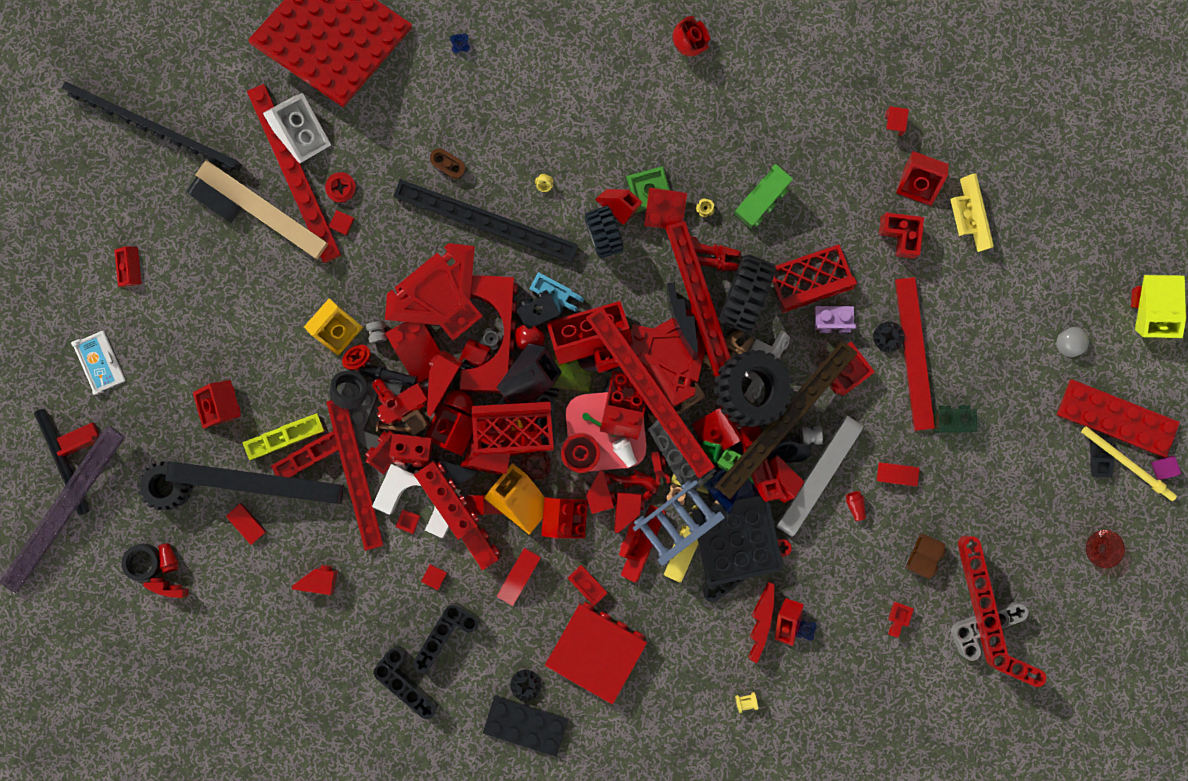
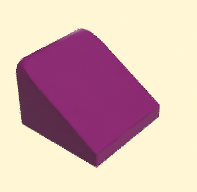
M1167 456V458L1151 462L1157 480L1181 475L1175 456Z

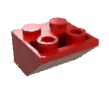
M544 497L541 536L551 538H585L588 500Z

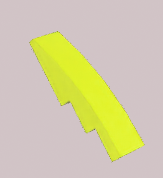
M314 414L261 434V436L242 442L249 461L324 432L318 414Z

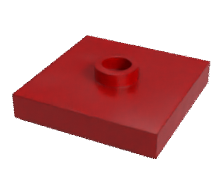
M722 407L693 423L692 426L702 442L707 441L722 445V452L740 442L743 438L734 423L728 419L729 415H724L721 412Z

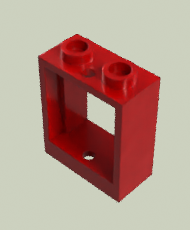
M417 383L395 396L398 402L395 409L389 410L388 407L386 408L382 404L377 407L379 410L377 415L382 423L395 425L411 412L426 406L428 403V393L423 385Z

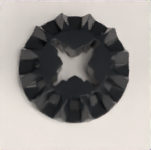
M884 322L876 327L873 340L880 350L893 352L902 346L905 334L902 327L897 323ZM893 329L892 336L896 338L897 341L890 340L889 342H887L886 345V338L883 335H881V333L888 334L889 331Z
M520 670L512 677L510 689L513 696L520 701H530L539 694L541 680L531 670ZM527 678H529V686H531V688H527L526 691L522 693L523 686H521L519 683H525V681H527Z

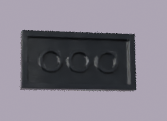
M495 695L483 734L557 757L568 718Z

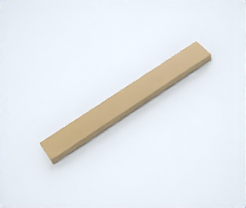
M205 160L195 174L317 260L327 247L328 243L209 161Z

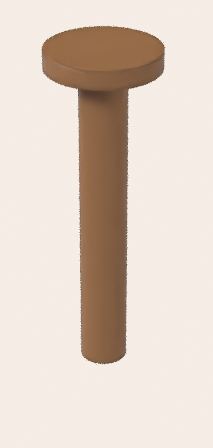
M380 420L376 423L377 432L385 429L411 433L412 430L406 427L384 425Z

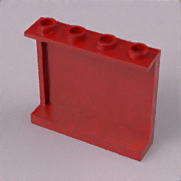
M586 601L584 604L579 602L556 646L546 660L545 666L613 705L645 648L647 641L644 639L645 635L635 630L633 633L627 629L628 625L625 623L612 621L609 614L603 611L598 613L593 610L595 607Z

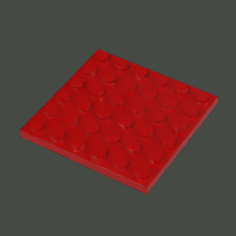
M284 0L252 34L248 41L249 44L344 108L412 28V24L377 0Z

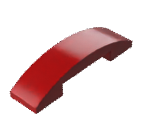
M759 426L743 427L740 429L743 438L741 440L743 452L761 434ZM766 458L752 474L751 478L765 502L783 498L784 495L778 479L773 478Z

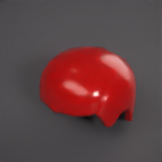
M522 325L514 332L515 342L521 351L525 349L528 343L542 346L545 341L543 332L539 331L535 326L532 329H528L525 325Z
M453 390L446 395L444 404L451 405L458 410L465 411L466 414H470L473 400L468 393L461 390Z

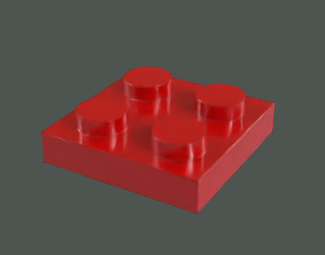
M649 187L643 225L666 229L669 225L683 222L687 193Z

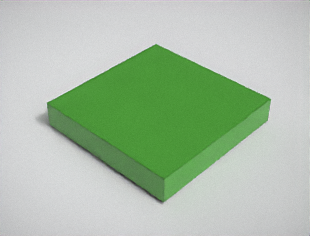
M663 166L626 176L630 191L643 202L636 213L646 211L649 187L669 190Z

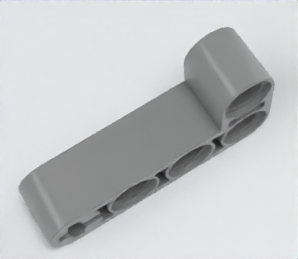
M1009 602L997 607L998 614L1001 615L1000 623L1002 629L1022 622L1028 617V609L1017 602ZM975 616L955 623L951 628V634L959 654L968 660H977L980 657L981 650L977 638H980V634L977 629ZM991 617L986 618V626L991 624ZM965 628V634L960 637L959 630ZM972 646L971 654L967 655V647Z

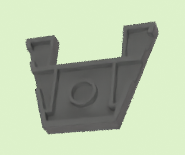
M346 382L341 384L339 393L346 397H354L360 393V389L353 383ZM367 382L366 399L362 405L357 408L348 409L355 437L367 449L375 448L379 444V441H377L379 436L365 431L378 398L377 392L372 387L373 382ZM385 383L395 396L401 393L404 386L396 383Z

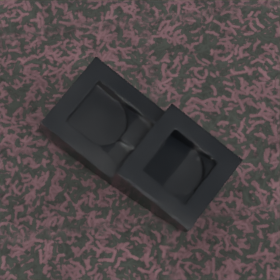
M1101 437L1112 446L1113 438ZM1090 439L1091 475L1093 477H1113L1114 458Z

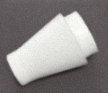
M623 437L612 444L613 451L627 467L637 463L630 440Z

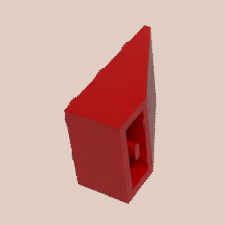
M612 372L600 432L638 440L646 403L625 373Z

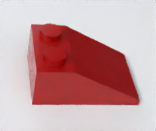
M404 322L387 331L385 334L409 375L417 376L418 383L429 378V371L431 369L429 363L434 355L441 353V350L427 325Z
M446 351L434 355L429 363V366H431L427 415L429 417L437 410L463 364V361H460Z

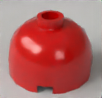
M687 16L675 26L672 34V40L676 49L682 55L690 57L697 56L709 48L708 41H710L708 29L702 21L697 22L694 20L696 18L694 16Z

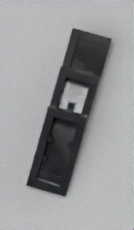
M675 282L667 283L669 309L675 328L692 359H697L698 347L694 316L686 317L685 299L677 300Z

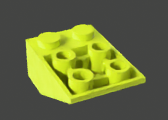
M1144 275L1135 331L1142 337L1183 338L1186 322L1185 276Z

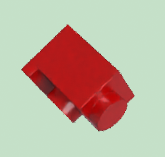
M470 338L459 360L463 361L466 359L471 365L482 366V364L484 365L490 360L491 355L488 353L491 348Z

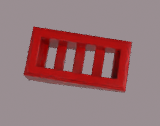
M628 343L629 346H630V347L632 348V350L634 351L633 346H632V343ZM607 347L594 350V361L598 373L619 366Z

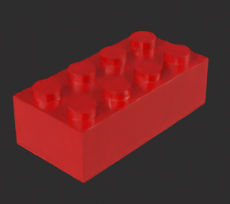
M621 301L602 306L627 343H633ZM600 307L547 322L559 365L594 355L595 349L606 348L586 319L588 315Z

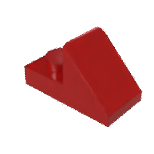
M466 495L468 502L466 507L470 512L474 511L476 515L503 514L484 499L486 495Z

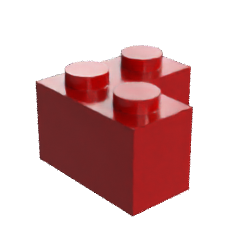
M888 212L881 216L879 235L897 238L896 257L914 259L920 255L924 217Z

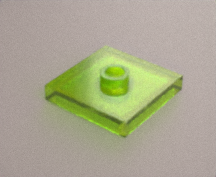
M555 354L554 361L562 373L551 388L589 392L591 372L582 369L578 364V360L559 365Z

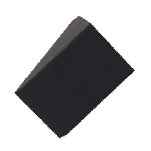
M439 460L438 462L444 466L446 470L444 474L447 479H452L456 485L476 476L478 472L444 460Z

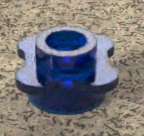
M466 33L450 37L453 53L457 54L459 51L468 52L470 50V45H468L467 41L469 37Z
M801 619L796 637H803L808 641H812L815 629L817 628L816 623L805 622V620Z

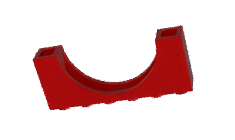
M472 275L470 298L484 301L498 312L504 325V337L500 349L490 361L477 368L461 370V391L500 393L496 387L513 365V358H510V353L514 351L515 340L511 339L512 332L516 330V321H513V313L517 312V302H514V294H518V283H515L514 277Z

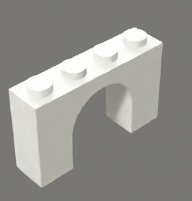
M391 464L372 507L389 515L393 514L404 490L413 485L421 486L414 476L418 470H415L413 473L407 470L408 466ZM455 489L459 496L463 495L460 494V489ZM434 507L433 514L425 531L444 538L449 526L436 507Z

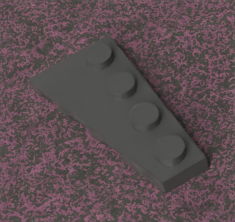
M656 420L648 427L649 432L681 486L689 480L691 482L696 480L698 484L693 487L696 491L716 472L713 468L698 478L659 421Z

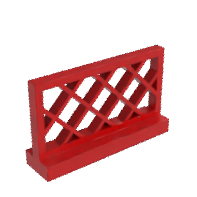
M839 244L775 266L776 271L781 270L787 274L783 281L776 279L774 276L772 282L782 313L850 291L857 284L855 277H852ZM837 251L839 256L837 263L827 259L829 253ZM817 258L822 260L819 269L808 265L811 259ZM824 262L835 266L832 274L821 270ZM799 264L804 267L801 275L791 271L793 265ZM806 268L817 272L813 281L803 276ZM836 268L844 270L847 277L840 279L833 276ZM789 274L799 278L795 287L785 283ZM819 274L829 278L827 284L821 285L815 282ZM801 280L811 284L809 290L803 291L797 288ZM783 286L793 290L791 296L783 298L781 294Z
M550 402L472 406L474 455L554 450ZM538 418H547V424L543 429L534 423ZM519 419H524L529 423L523 430L515 424ZM499 420H505L509 424L504 431L495 425ZM485 421L490 426L482 432L477 428L476 422ZM531 426L539 431L534 438L525 433ZM511 427L519 432L514 440L506 434ZM492 428L500 433L494 441L486 435ZM543 434L549 439V445H540L536 440ZM522 435L530 441L527 446H520L517 443ZM504 437L511 443L507 447L501 448L497 442ZM482 438L491 443L486 449H478V442Z

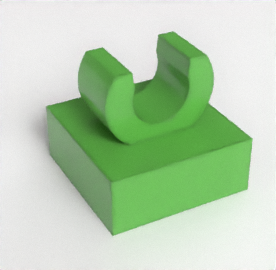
M727 448L717 462V466L728 472L741 455Z

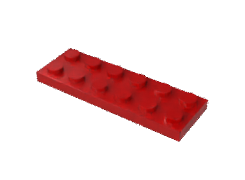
M1073 379L1068 383L1057 412V416L1163 458H1167L1180 423Z

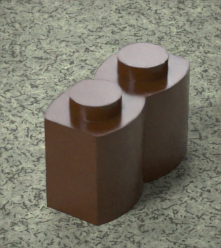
M920 533L905 568L928 579L931 576H935L938 570L937 562L944 557L946 548H944L945 543Z

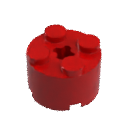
M575 433L564 441L561 449V458L568 469L577 473H585L597 465L600 459V447L596 439L591 435ZM580 447L582 450H586L582 458L575 454Z

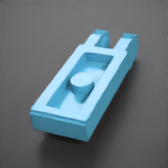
M539 272L529 290L536 294L544 290L548 292L554 290L562 307H566L575 313L579 309L566 302L568 297L570 296L578 302L583 303L584 301L583 297L572 292L571 289Z

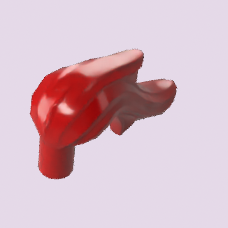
M635 469V475L618 476L608 473L612 480L624 484V489L632 485L645 487L647 491L641 497L646 502L658 492L659 486L656 484L655 479Z

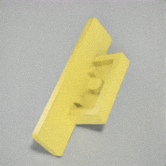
M971 174L960 179L964 196L954 197L950 200L959 236L973 234L976 249L980 252L993 248L994 245L977 174Z
M694 505L692 509H697L699 507L697 505ZM687 524L685 526L682 525L678 532L684 538L691 534ZM697 540L670 559L664 572L666 577L682 582L698 546Z

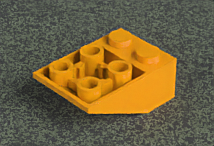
M512 463L507 469V474H503L484 499L530 535L543 518L544 495L529 476Z

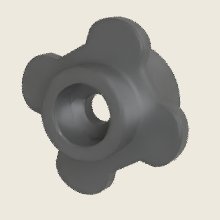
M487 328L480 343L489 346L492 350H496L499 340L502 339V334Z

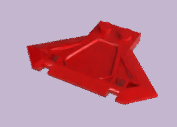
M448 243L444 246L447 253L441 257L437 252L399 283L402 289L398 293H395L393 290L387 293L385 320L440 325L452 340L460 336L483 317L470 301L475 246ZM453 258L455 262L448 266L447 262ZM408 295L410 299L403 303L401 299Z
M692 307L686 310V317L694 316L698 347L697 359L693 360L683 345L672 318L655 328L635 324L631 328L632 346L636 356L672 407L695 395L696 388L691 387V383L698 382L706 350ZM679 379L684 380L683 384H678Z

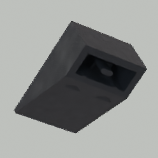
M528 343L496 388L508 404L530 403L551 388L562 371L546 347Z

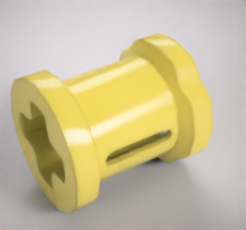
M755 692L747 696H735L739 713L753 708L758 710Z

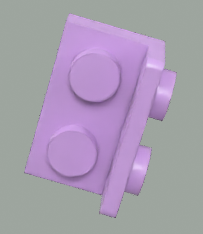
M815 307V330H820V333H832V330H839V333H851V330L856 329V324H854V307Z

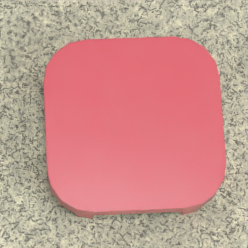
M608 392L576 396L566 408L568 437L575 433H587L594 437L599 444L600 459L597 465L590 471L630 468L613 451L612 444L623 437H613L611 434L600 432L598 425L589 420L585 421L582 418L584 413H588L590 417L601 423ZM644 416L638 440L626 437L627 440H630L637 463L633 466L638 465L646 454ZM580 447L575 454L582 458L586 450H582Z

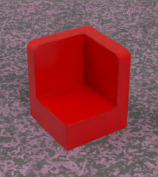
M890 106L885 113V119H887L886 129L898 131L897 135L902 136L906 132L909 109Z

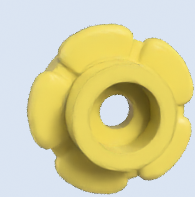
M541 174L535 179L536 187L541 192H548L553 187L554 180L551 176Z
M701 199L699 204L696 205V211L700 213L701 217L711 216L715 211L714 203L708 199Z

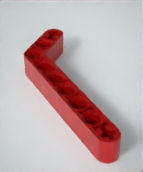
M969 535L960 537L958 549L987 664L1034 687L1043 686L1047 678L1042 670L1008 655L980 540ZM969 541L972 542V545L967 548L966 545L969 544ZM973 559H976L977 566L974 569H972L971 561ZM981 578L982 585L977 588L975 582ZM985 597L987 603L984 607H981L980 601ZM991 617V624L986 626V618ZM995 636L996 643L991 646L990 639ZM1000 656L1001 662L995 665V658ZM1018 664L1019 670L1014 673L1013 667ZM1028 672L1036 675V678L1027 676Z

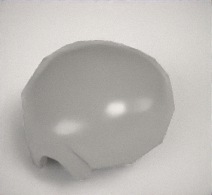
M1071 327L1058 335L1056 345L1059 352L1064 356L1076 357L1088 349L1090 341L1087 333L1082 328Z

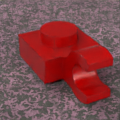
M659 451L651 453L654 472H656V484L661 485L660 479L662 477L666 478L667 484L671 483L670 475L665 473L667 461L663 453Z
M893 602L888 620L893 623L890 626L888 635L899 638L902 625L908 627L914 608Z

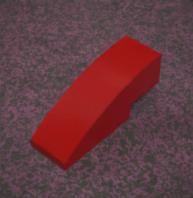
M524 547L496 597L513 606L541 556Z

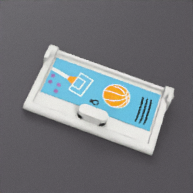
M104 330L84 339L71 342L91 385L93 395H98L104 392V390L126 381Z

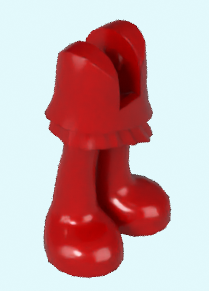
M690 236L696 253L710 254L715 257L714 259L697 256L700 266L717 268V271L721 270V272L738 270L740 264L725 262L726 256L741 258V251L725 247L721 244L718 246L716 243L713 246L700 243L697 237Z

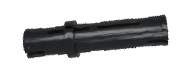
M365 363V367H360L359 373L361 375L370 376L376 380L381 379L408 387L418 383L417 376L388 370L384 366L379 365L377 367Z

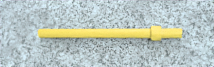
M1088 427L1082 429L1081 433L1150 484L1155 492L1163 494L1170 501H1174L1177 498L1176 494L1166 488V484L1153 478Z

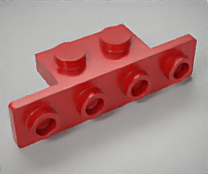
M650 505L644 518L652 514L658 507ZM655 516L647 522V525L657 537L662 524ZM634 519L628 527V533L620 546L618 555L627 558L621 576L637 583L653 544L641 528L636 532L633 530V527L636 526L634 524L636 519Z

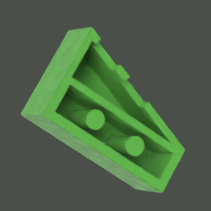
M775 164L735 210L733 215L749 229L753 225L757 227L764 219L762 215L766 211L770 213L776 206L774 201L778 197L782 199L789 191L787 186L793 178Z

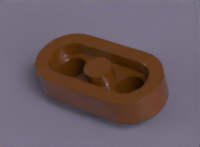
M440 148L433 150L430 154V162L441 172L453 179H459L464 176L466 168L460 159ZM443 157L444 159L442 162L439 163L437 162V158ZM459 167L460 169L458 172L455 173L453 172V168Z

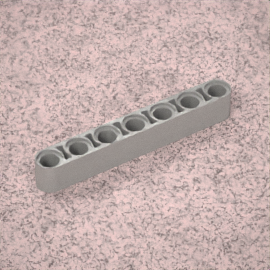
M848 415L843 418L805 477L804 484L796 497L791 499L775 525L777 528L791 537L796 534L863 429L862 424Z

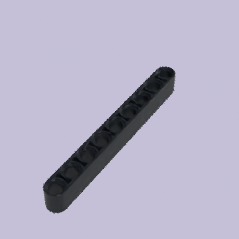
M171 461L168 462L165 481L335 504H342L345 485Z

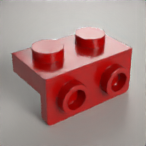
M390 430L388 433L384 431L377 439L379 444L375 448L371 447L365 454L367 457L365 461L383 475L393 464V461L389 458L392 434L394 433Z

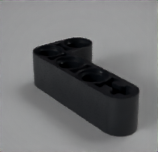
M458 603L449 604L416 656L413 663L415 670L419 673L427 672L454 628L457 626L465 632H473L479 626V617ZM456 608L459 615L452 617L449 614V609ZM467 618L474 619L475 626L468 627L465 620ZM441 624L446 625L448 633H441L439 626ZM429 642H436L438 649H430ZM426 654L429 655L426 664L421 666V661Z
M401 646L392 647L374 668V677L421 718H432L438 709L437 702L398 669L406 658V650ZM393 651L400 653V660H395L392 657ZM381 666L388 669L387 675L380 673L379 668ZM400 679L403 682V687H396L394 680ZM409 692H415L418 695V699L412 700L409 697ZM421 699H424L420 706H418L417 704H419ZM430 705L432 708L426 712L425 708Z

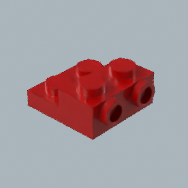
M852 341L847 345L854 349L857 355L830 386L836 395H846L875 372Z

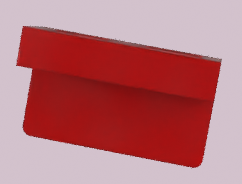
M89 423L57 438L61 450L57 452L58 456H68L101 441L102 439L95 423Z

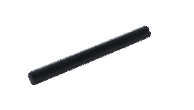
M39 409L34 412V416L77 514L84 515L89 512L87 503L66 456H58L57 454L61 447L46 410Z

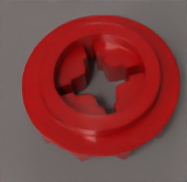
M337 172L327 179L325 191L331 200L345 203L347 200L352 199L356 192V184L347 173ZM339 180L343 186H347L343 189V195L339 190H334L339 187Z
M365 345L353 346L344 354L342 365L349 371H359L360 367H365V363L370 362L369 357L372 354Z

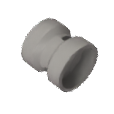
M385 321L366 324V329L370 334L368 338L369 344L388 340L384 331L386 327Z
M807 426L800 427L801 444L809 445L812 442L815 445L822 444L821 426H814L812 429Z

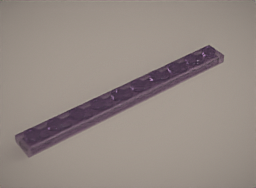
M111 425L106 426L1 578L0 583L12 593L19 592L125 439V436Z

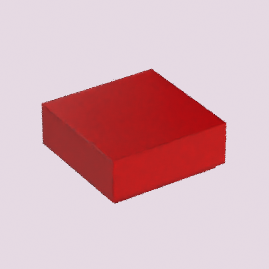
M336 210L329 228L347 236L355 219Z
M402 509L395 527L414 534L421 516Z
M429 564L421 582L439 590L447 572Z

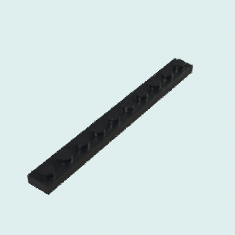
M66 81L62 86V89L68 92L67 96L77 101L79 98L85 100L84 104L94 109L98 106L102 108L101 111L109 116L115 114L124 123L130 124V122L136 124V128L144 132L150 130L153 132V136L161 140L168 138L170 139L169 143L179 148L183 145L187 147L188 152L196 156L199 153L205 155L204 159L215 164L218 161L222 163L221 167L229 171L233 169L239 171L242 166L239 161Z
M402 179L399 180L393 196L395 199L569 263L573 262L578 248L576 243Z

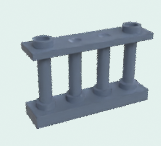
M696 480L693 482L687 481L681 486L682 491L648 517L644 518V516H641L634 522L636 526L633 527V530L636 532L641 528L659 552L660 558L657 561L661 566L725 518L721 512L717 514L714 511L712 512L693 488L698 484ZM685 493L689 494L705 515L707 522L702 526L694 522L678 501ZM671 504L690 528L691 534L686 538L683 535L680 536L662 512ZM655 516L674 539L673 543L675 546L670 550L663 546L647 525V522Z

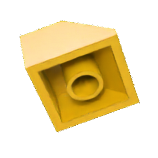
M329 298L307 322L304 328L315 339L339 356L363 329V326Z

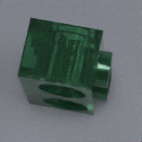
M960 405L958 409H951V406H939V409L933 410L934 433L977 432V409H970V405ZM944 414H946L949 417V422L947 424H944L942 422V416ZM963 414L968 417L966 424L961 421Z

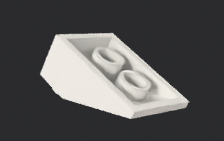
M303 93L293 96L263 113L274 133L299 163L331 146Z

